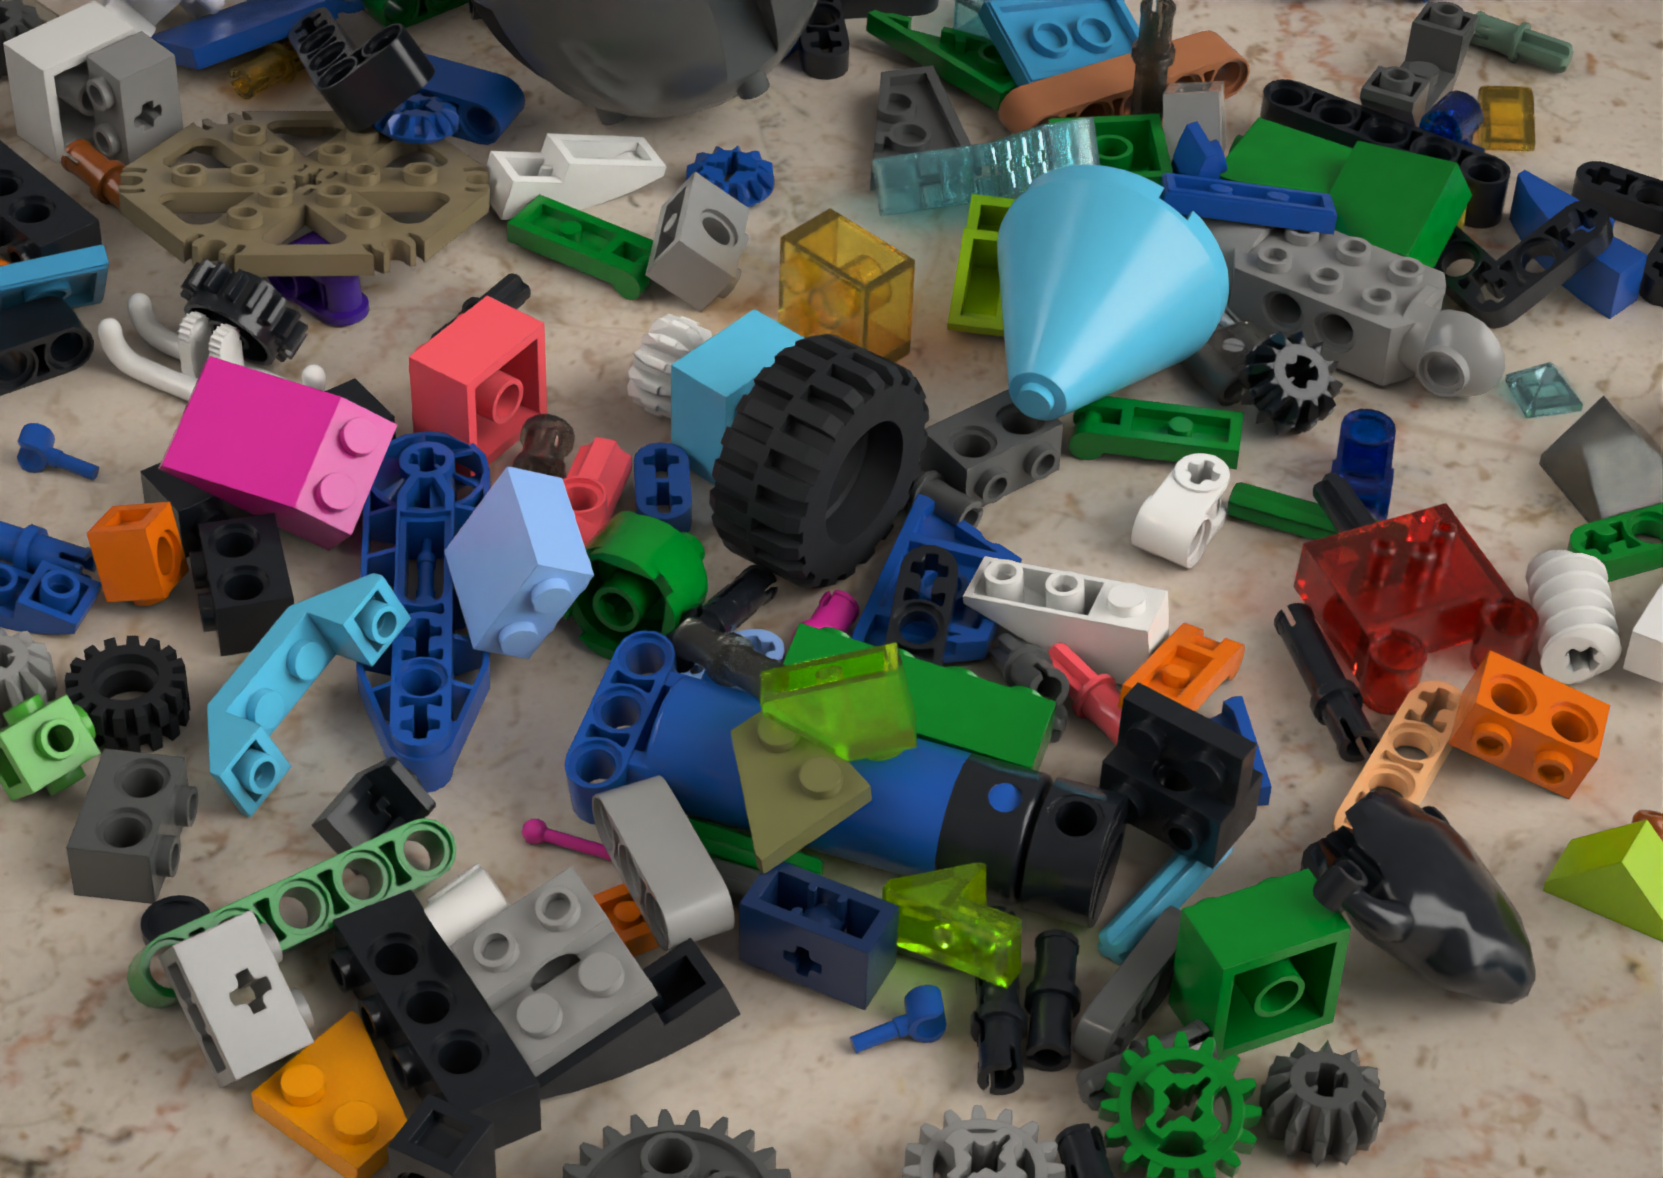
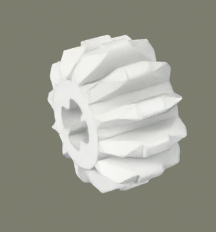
M668 313L664 317L656 319L651 324L649 333L642 335L641 345L634 353L635 359L628 371L630 381L627 389L628 396L632 397L634 403L644 407V411L661 418L663 416L671 418V365L712 338L711 331L699 326V322L685 316L679 318Z

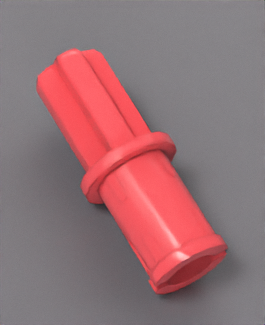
M1065 643L1054 644L1048 653L1053 661V666L1063 672L1069 681L1070 689L1068 696L1073 700V712L1080 718H1088L1116 746L1122 709L1117 707L1120 692L1116 689L1115 679L1109 674H1096Z

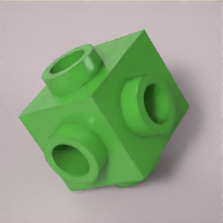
M38 693L2 713L8 725L0 729V783L11 801L33 794L43 787H46L50 796L68 788L86 776L81 765L101 753L93 740L96 737V732L90 717L79 705L72 704L67 694L44 703Z

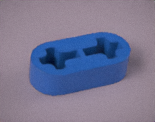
M651 443L640 448L635 454L634 495L636 514L657 518L671 525L679 532L690 531L692 525L690 467L687 453L681 447L672 443ZM656 472H667L668 478H656ZM669 505V512L659 513L657 506Z

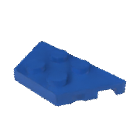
M917 494L851 638L884 648L900 566L904 556L912 549L922 545H935L950 552L958 564L957 595L944 663L984 660L1000 625L963 603V595L984 556L1007 559L1021 563L1022 558L1001 544L986 540L981 531L964 520L953 527L952 524L934 514V500L928 496ZM925 570V574L921 579L920 599L931 602V592L937 572ZM923 621L907 623L900 631L905 640L914 644L927 643L936 636L935 629Z

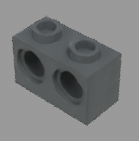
M1009 389L925 428L928 432L926 448L921 451L920 462L922 465L920 469L924 472L935 470L941 473L945 483L982 502L983 506L995 503L1004 496L1037 480H1042L1059 470L1063 423L1059 419L1043 421L1028 417L1013 403Z
M104 748L66 847L74 895L150 904L157 901L165 877L173 878L177 872L181 852L179 837L183 827H192L197 813L198 791L195 786H188L185 757Z

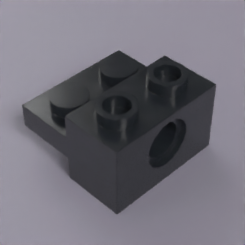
M1137 682L1123 698L1118 742L1116 747L1102 761L1099 788L1128 795L1127 824L1166 843L1174 851L1190 856L1213 869L1255 820L1263 773L1253 769L1257 743Z

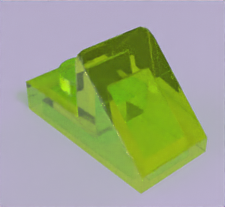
M971 863L889 879L883 886L882 899L900 906L897 946L1006 989L1020 974L1022 919L986 905V864Z

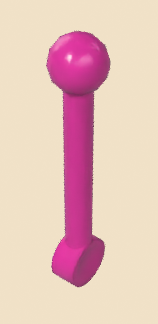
M530 819L523 824L522 836L525 842L531 845L548 842L612 861L604 845L601 843L549 829L545 822L540 819Z

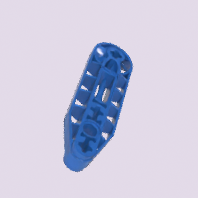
M434 431L405 434L391 440L364 504L360 578L372 573L382 575L389 586L394 587L393 592L410 615L411 620L373 667L356 662L358 692L386 759L389 757L397 758L404 767L411 770L418 777L427 793L443 788L451 780L454 766L490 689V652L473 649L470 637L456 634V630L467 627L444 550L490 490V468L486 455L474 443L468 445L447 433ZM455 462L468 467L476 475L464 477L456 474ZM465 486L474 488L467 497L457 501L458 490ZM371 540L394 544L396 547L371 553ZM444 558L443 594L439 599H435L434 570L436 568V559ZM409 559H417L418 589L416 590V599H408ZM480 669L473 685L455 680V675ZM366 671L391 676V681L371 688Z

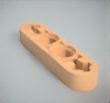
M1434 680L1416 684L1410 690L1337 810L1331 832L1338 830L1342 825L1353 829L1345 812L1370 792L1371 789L1377 787L1392 788L1398 791L1404 799L1418 806L1420 805L1453 748L1448 743L1462 692L1457 687L1446 682ZM1433 711H1438L1432 727L1424 723L1425 716H1429ZM1401 746H1412L1424 751L1428 757L1421 760H1412L1402 757L1395 749Z

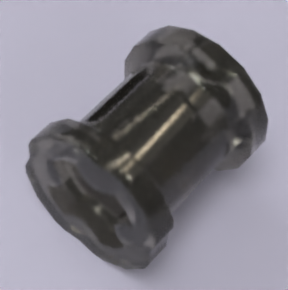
M538 414L528 418L522 425L520 434L523 450L514 459L512 467L529 471L531 463L533 465L532 472L562 479L566 478L564 458L573 450L575 441L573 428L567 421L555 415ZM556 435H558L557 445L555 446Z

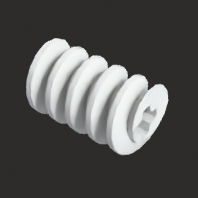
M1548 550L1536 554L1527 566L1525 578L1531 602V613L1535 622L1534 631L1538 640L1537 648L1541 657L1540 665L1543 674L1565 685L1583 683L1593 676L1611 669L1620 659L1622 652L1605 565L1594 556L1573 553L1568 550Z

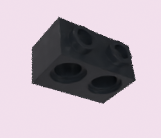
M275 513L198 524L201 550L189 552L195 590L207 588L208 593L198 594L203 632L216 631L221 656L251 652L285 610L294 604Z

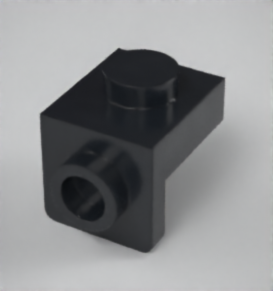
M389 757L356 773L314 821L312 827L338 855L410 821L427 817L436 807V803L424 790L420 780L411 770L404 767L397 758ZM351 869L355 875L361 874V872Z

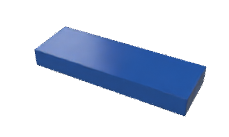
M1168 172L1161 176L1160 186L1164 187V190L1159 198L1181 215H1189L1194 211L1199 217L1334 235L1337 212L1330 194Z

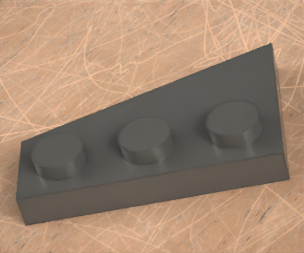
M925 66L881 72L870 191L933 182L948 183L956 179L977 177L978 158L934 67Z

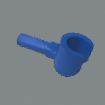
M39 423L24 425L18 438V444L21 447L17 455V461L23 470L36 473L42 471L46 465L90 480L96 479L99 473V466L53 448L55 436L49 428Z
M922 985L910 990L904 998L905 1015L892 1018L890 1022L850 1037L855 1053L857 1054L895 1038H903L911 1035L916 1041L923 1043H932L939 1040L947 1026L940 989L934 985Z

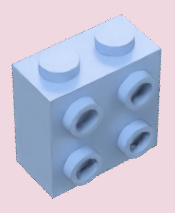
M509 466L504 469L444 550L473 649L529 659L547 635L554 630L557 622L579 594L586 589L589 581L594 576L563 479Z

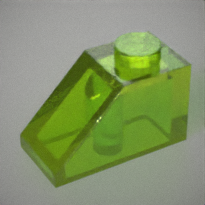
M897 642L761 671L760 706L763 716L848 762L864 758L874 761L887 760L898 756L906 749L917 747L916 713Z

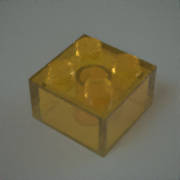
M829 208L780 237L778 323L804 338L823 334L836 335L892 362H897L910 354L915 260Z

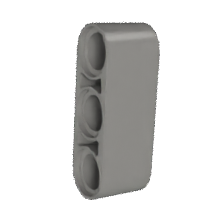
M654 776L595 794L592 797L593 816L599 837L661 949L664 951L674 949L689 938L696 942L734 928V910L727 886L674 793L662 776Z

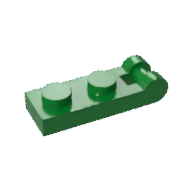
M540 194L507 222L509 242L611 283L615 290L626 299H637L649 287L650 278L645 274L653 245L652 239Z
M1105 396L1074 411L1073 422L1075 425L1071 429L1068 445L1070 452L1083 460H1093L1106 453L1138 457L1144 460L1155 459L1178 462L1183 457L1191 454L1206 453L1223 460L1229 469L1237 470L1244 413Z

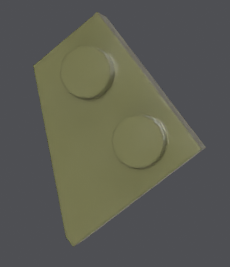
M787 694L730 731L757 868L763 875L872 801L871 786Z

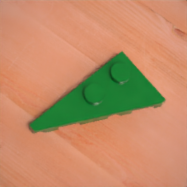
M877 10L868 12L866 32L922 66H933L937 75L942 77L945 82L964 90L980 100L986 107L999 111L1004 97L1017 88L993 41L986 37L945 26L941 30V37L911 30V17L895 13H884Z

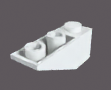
M984 556L963 595V603L1027 642L1040 646L1047 652H1049L1054 644L1065 643L1096 674H1109L1115 679L1116 684L1123 685L1169 638L1168 591L1141 586L1135 583H1125L1077 574L1072 571H1061Z

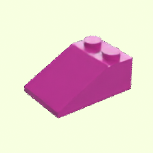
M209 356L206 359L158 469L253 515L275 513L278 527L330 551L352 535L397 424L341 396Z

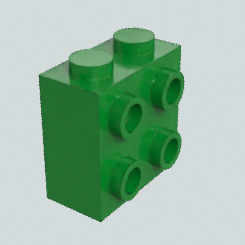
M1258 117L1244 136L1237 135L1228 156L1225 158L1227 171L1220 174V179L1329 194L1353 148Z
M1362 141L1356 142L1329 192L1337 212L1335 231L1350 237L1365 239L1371 245L1397 255L1417 259L1423 265L1431 268L1435 267L1472 197L1458 163Z

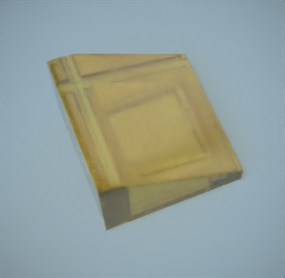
M1481 86L1478 90L1473 117L1480 149L1534 151L1535 116L1532 89L1523 86Z

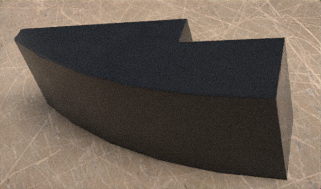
M689 938L642 969L653 984L658 996L536 1077L540 1083V1100L579 1091L645 1067L702 1039L741 1015L725 984L692 938Z

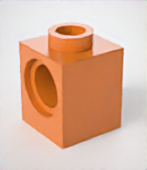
M170 501L112 506L87 532L106 602L132 601L135 606H150L160 603L170 596V592L189 572Z

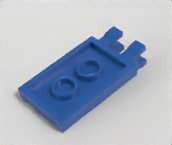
M247 0L222 9L216 14H209L156 33L151 38L175 55L177 65L200 70L287 38L291 28L303 16L315 9L325 7L335 19H338L339 13H357L365 10L363 0Z

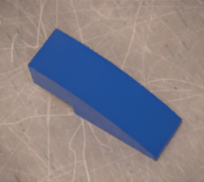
M1523 170L1517 176L1509 220L1522 241L1566 206L1580 200L1534 174ZM1609 217L1612 227H1614L1615 220ZM1582 225L1575 231L1583 229L1588 233L1592 231L1595 227L1587 229ZM1614 236L1611 245L1602 254L1569 278L1562 286L1580 301L1608 319H1611L1637 301L1648 255ZM1559 242V243L1561 244L1562 248H1563V251L1566 252V251H1568V250L1570 249L1569 247H1567L1566 249H1564L1562 243ZM1548 255L1534 258L1545 270L1549 269L1555 258Z

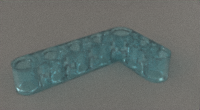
M1093 117L1047 123L982 144L895 155L872 160L880 216L970 204L972 194L1015 198L1024 193L1034 179L1051 170L1073 165H1100Z

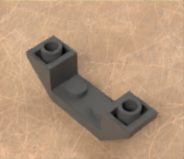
M1428 1L1412 22L1405 61L1400 67H1377L1361 88L1360 100L1362 106L1426 129L1452 93L1476 29L1479 15L1465 12L1459 5L1454 3H1433Z

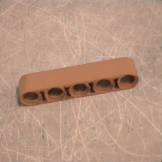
M1211 30L1201 31L1019 86L1004 97L999 107L998 116L1000 122L1031 154L1037 156L1046 155L1048 152V119L1160 114L1162 119L1163 93L1169 83L1224 81V97L1227 99L1243 88L1248 80L1250 67L1246 59L1216 32Z

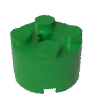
M631 511L619 512L603 525L585 545L594 576L589 581L586 589L579 594L563 616L567 620L572 615L583 631L578 638L594 653L610 661L621 641L632 633L646 630L656 631L664 636L680 625V620L686 611L695 604L702 603L703 606L706 600L708 578L703 563L705 550L702 543L694 535L688 532H679L671 525L657 518L636 514Z

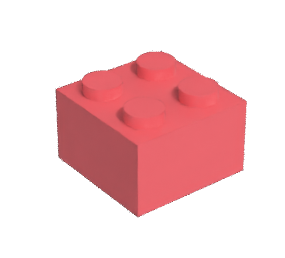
M484 297L468 311L460 314L449 326L427 343L420 345L409 356L414 433L425 431L443 432L468 445L474 443L486 455L488 465H490L548 417L544 322L492 297ZM455 462L457 473L465 477L476 475L468 467Z

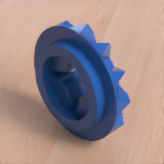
M418 93L417 95H412L371 126L384 136L395 141L410 144H429L441 141L445 137L456 133L459 127V115L456 114L455 106L442 102V99L439 97H425Z
M739 145L733 150H723L716 146L712 154L697 153L695 162L687 165L686 180L694 172H697L746 207L764 201L772 193L775 185L773 164L762 160L759 151L742 152ZM727 174H734L730 176L729 181H725Z

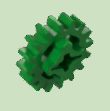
M1177 1031L1172 1048L1164 1049L1162 1043L1155 1035L1148 1036L1144 1046L1145 1057L1143 1059L1129 1049L1122 1053L1119 1065L1125 1075L1114 1072L1108 1073L1103 1089L1114 1098L1101 1101L1098 1119L1116 1123L1105 1131L1103 1142L1105 1148H1117L1120 1146L1125 1148L1126 1151L1119 1165V1169L1123 1173L1140 1165L1147 1170L1144 1178H1216V1168L1231 1178L1237 1174L1241 1162L1235 1152L1251 1154L1257 1137L1245 1128L1258 1125L1262 1116V1108L1252 1104H1244L1253 1095L1257 1084L1254 1078H1244L1236 1081L1233 1075L1240 1061L1236 1054L1226 1057L1221 1062L1212 1057L1215 1050V1039L1210 1037L1201 1044L1199 1050L1189 1048L1185 1031ZM1170 1070H1182L1194 1074L1172 1073ZM1134 1092L1139 1096L1138 1104L1147 1112V1118L1138 1131L1131 1114V1098ZM1219 1097H1222L1228 1115L1226 1134L1220 1130L1222 1123L1213 1115V1107ZM1198 1099L1191 1120L1182 1115L1175 1121L1170 1119L1161 1127L1168 1107L1178 1111L1184 1106L1189 1107ZM1164 1152L1188 1153L1191 1157H1175Z

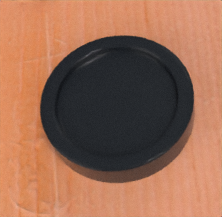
M175 895L162 898L150 905L141 918L140 925L143 941L147 945L158 936L210 913V910L202 901L194 897Z

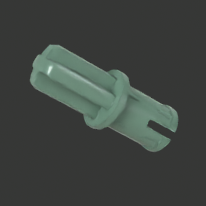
M1482 11L1476 13L1479 17L1475 29L1476 32L1473 34L1470 42L1471 45L1476 44L1508 56V60L1514 64L1520 59L1557 73H1563L1567 70L1574 53L1573 46L1569 42L1531 30L1530 23L1527 22L1516 25L1487 15Z

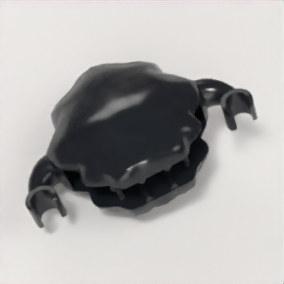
M1379 788L1374 792H1368L1345 812L1353 829L1342 825L1338 830L1331 832L1326 838H1322L1317 842L1311 851V856L1317 866L1320 878L1313 887V896L1332 912L1342 913L1345 911L1351 924L1368 941L1441 988L1474 1000L1513 1004L1528 996L1536 978V970L1531 944L1524 929L1522 918L1470 843L1449 825L1446 817L1434 806L1420 808L1407 799L1396 796L1386 789Z

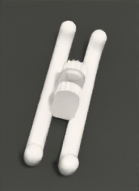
M135 293L128 300V311L132 324L139 335L150 346L180 360L182 373L135 353L125 341L122 327L116 319L106 318L98 325V336L102 349L109 360L121 372L185 401L189 400L209 356L286 379L245 362L243 359L242 340H240L241 335L239 334L240 330L225 323L221 324L220 327L217 326V329L213 330L212 335L211 327H209L211 323L208 321L209 318L197 311H191L190 314H186L182 323L179 324V334L165 328L154 315L151 300L144 293ZM316 364L306 366L302 372V385L325 391L326 374L324 369Z

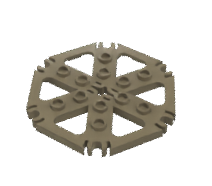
M242 111V116L236 113L227 114L228 124H216L207 118L202 119V128H200L193 122L124 167L120 174L121 185H119L120 213L182 263L185 264L192 258L194 267L196 262L201 264L203 259H208L211 262L221 261L233 272L237 273L241 269L258 277L375 276L374 270L383 274L390 272V260L402 261L409 267L416 266V256L425 263L486 215L490 208V185L487 167L447 140L443 139L429 144L403 143L384 136L372 126L359 132H351L334 111ZM337 133L336 136L326 143L319 145L316 150L307 156L276 134L323 136ZM196 151L213 156L228 168H206L198 163H181L173 168L171 166L178 162L180 156ZM417 151L432 155L435 158V162L441 165L436 167L431 163L414 162L407 164L404 168H385L401 155ZM396 212H435L426 220L413 224L398 222L386 214ZM174 213L224 214L211 223L196 225L184 222ZM305 225L330 243L279 245Z

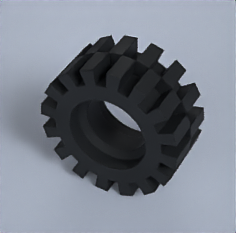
M127 636L126 645L117 646L116 639L113 637L104 640L105 650L99 651L94 645H91L84 650L85 660L75 657L70 664L71 673L66 672L65 690L72 704L79 705L90 717L96 732V737L93 740L98 749L105 744V749L120 750L121 747H128L129 751L141 752L140 746L149 744L154 752L163 748V735L174 741L180 735L179 725L187 726L191 708L185 664L182 657L177 659L176 650L170 645L161 650L160 640L149 637L146 644L141 646L138 636ZM138 691L146 693L129 700L110 699L124 692Z

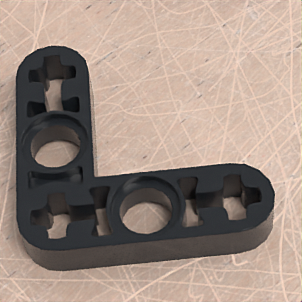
M818 0L806 28L798 38L801 68L804 73L816 79H837L843 76L849 67L850 43L845 19L867 18L868 12L873 10L903 16L926 15L937 9L939 0ZM828 49V53H822V50Z
M1601 161L1583 163L1577 168L1571 196L1578 200H1594L1602 204L1607 210L1609 217L1614 220L1661 235L1647 256L1639 295L1645 301L1663 307V181L1611 163ZM1642 202L1653 203L1659 206L1646 205Z
M1594 200L1576 201L1566 206L1496 261L1456 225L1434 269L1446 273L1447 268L1457 260L1471 259L1474 261L1473 268L1462 276L1454 277L1445 274V294L1466 313L1484 322L1488 328H1501L1517 320L1602 254L1611 245L1614 237L1613 227L1608 212L1602 204ZM1582 225L1587 229L1595 227L1592 231L1588 233L1583 229L1575 231ZM1559 242L1562 243L1564 249H1566L1567 247H1569L1570 249L1566 252L1563 251V248ZM1548 255L1555 258L1552 266L1543 272L1531 273L1525 270L1529 261L1537 256ZM1485 284L1487 290L1495 298L1500 299L1504 297V299L1498 303L1491 299L1485 301L1480 288Z

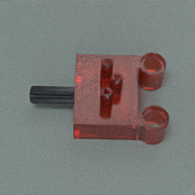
M1328 473L1323 477L1322 481L1314 484L1313 497L1339 533L1303 543L1293 587L1303 602L1311 607L1316 621L1358 680V689L1364 699L1363 703L1369 709L1380 714L1396 715L1408 693L1421 682L1427 654L1471 640L1473 642L1469 660L1475 670L1478 669L1489 650L1524 666L1527 665L1539 627V616L1528 602L1517 598L1447 503L1376 522L1346 479L1339 477L1337 473Z

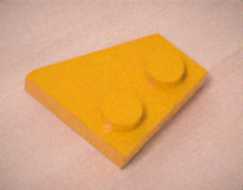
M353 1010L343 1016L314 1040V1043L308 1045L251 1092L253 1111L345 1178H370L388 1163L387 1146L407 1122L405 1113L360 1016Z

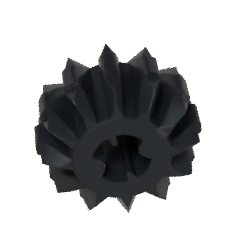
M1279 331L1276 334L1269 335L1261 345H1255L1246 354V359L1243 361L1246 367L1239 373L1236 382L1249 390L1243 395L1240 405H1255L1259 410L1256 424L1265 423L1271 419L1277 435L1287 433L1292 428L1300 434L1311 430L1317 424V421H1323L1334 411L1336 403L1333 399L1340 393L1343 383L1331 376L1336 371L1339 361L1324 360L1320 355L1323 342L1314 343L1309 347L1306 344L1302 331L1292 333L1288 338Z

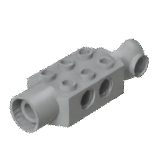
M1200 217L1215 237L1226 262L1229 277L1228 308L1244 324L1250 325L1264 339L1279 331L1286 338L1292 333L1302 331L1307 346L1310 347L1314 343L1323 342L1320 355L1324 360L1339 361L1336 368L1380 386L1415 377L1420 380L1428 391L1436 396L1466 398L1485 394L1499 384L1505 371V358L1497 336L1484 322L1469 313L1451 309L1441 311L1446 291L1444 272L1423 265L1417 259L1397 255L1371 245L1365 239L1350 237L1335 230L1334 235Z

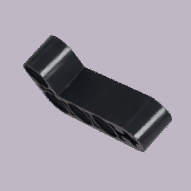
M322 7L303 16L288 33V38L315 87L351 132H359L373 125L423 88L435 73V67L400 23L383 28L356 47L330 11Z

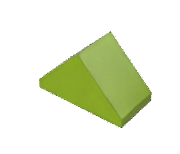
M1646 819L1571 839L1546 879L1543 891L1663 942V841L1649 821Z

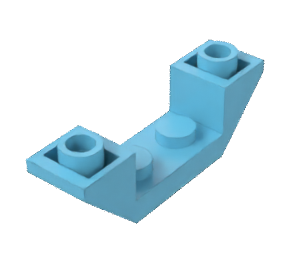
M372 573L289 606L207 704L210 774L241 814L251 818L292 767L269 736L335 655L373 667L411 620L410 615L382 575Z

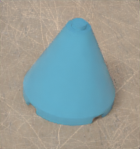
M1065 166L1051 170L1034 179L1028 189L1014 200L1007 211L998 232L997 259L1008 387L1013 403L1028 417L1043 421L1055 420L1180 363L1199 351L1215 331L1223 316L1229 296L1228 269L1223 253L1212 232L1194 211L1186 219L1159 198L1164 190V187L1138 174L1109 166Z

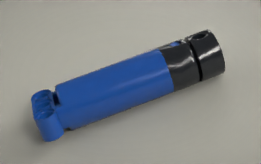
M644 630L635 632L621 641L566 754L564 766L573 811L581 820L589 824H595L592 810V797L595 794L660 775L668 783L686 815L751 833L730 731L776 701V699L727 686L733 674V665L738 655L734 647L728 644L720 645L714 657L710 658L702 678L699 679L678 673L673 644L666 636L656 631ZM798 706L871 786L872 801L803 848L1005 905H1016L1021 902L1023 910L1087 928L1094 927L1108 897L1122 849L1128 817V795L1062 777H1057L1053 783L1052 777L1044 772ZM624 725H629V726H630V727L623 728V729H617V727L624 726ZM597 779H607L601 783H590Z

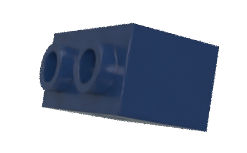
M783 861L763 875L761 872L740 902L739 960L866 1010L896 964L900 906Z

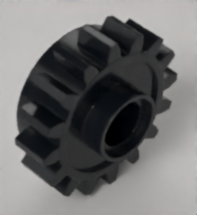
M203 259L201 264L196 262L181 285L183 290L180 295L188 301L184 307L185 315L187 313L190 314L191 311H197L206 315L209 318L208 321L211 322L209 327H211L212 335L213 330L215 331L217 326L220 327L221 324L225 323L240 330L243 359L247 362L268 366L274 362L275 358L280 362H285L287 358L292 360L308 335L306 334L308 325L299 320L302 315L298 311L286 307L284 304L287 299L281 296L271 284L252 273L241 269L236 273L224 262L218 261L215 265L208 259Z

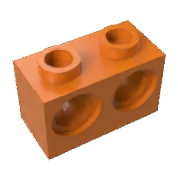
M1489 650L1462 692L1448 744L1570 799L1599 758L1611 705Z

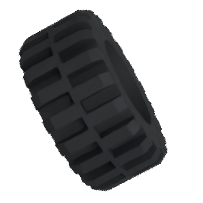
M832 334L815 335L795 341V346L786 347L774 356L775 363L771 367H764L754 379L755 385L748 395L744 394L735 409L738 413L731 427H726L720 442L723 445L720 458L715 459L712 471L715 487L710 490L709 504L714 512L711 518L724 546L732 553L803 588L827 587L835 585L839 580H846L855 573L858 564H865L874 555L876 545L880 540L887 538L894 527L892 523L899 510L903 511L910 497L908 491L912 481L917 480L922 465L919 461L921 451L926 448L928 432L925 430V424L929 421V408L924 401L926 395L912 372L895 362Z

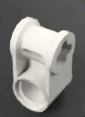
M1206 453L1191 454L1179 460L1157 491L1150 495L1141 506L1133 525L1131 544L1134 547L1186 568H1193L1202 557L1208 543L1217 531L1223 527L1226 519L1225 505L1221 501L1222 494L1227 489L1230 480L1229 467L1220 458Z
M477 863L426 899L428 904L424 912L440 937L454 954L450 948L452 944L511 905L485 869L481 868Z

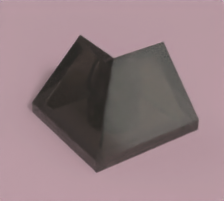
M1604 395L1541 454L1539 465L1588 523L1663 503V449L1644 427Z

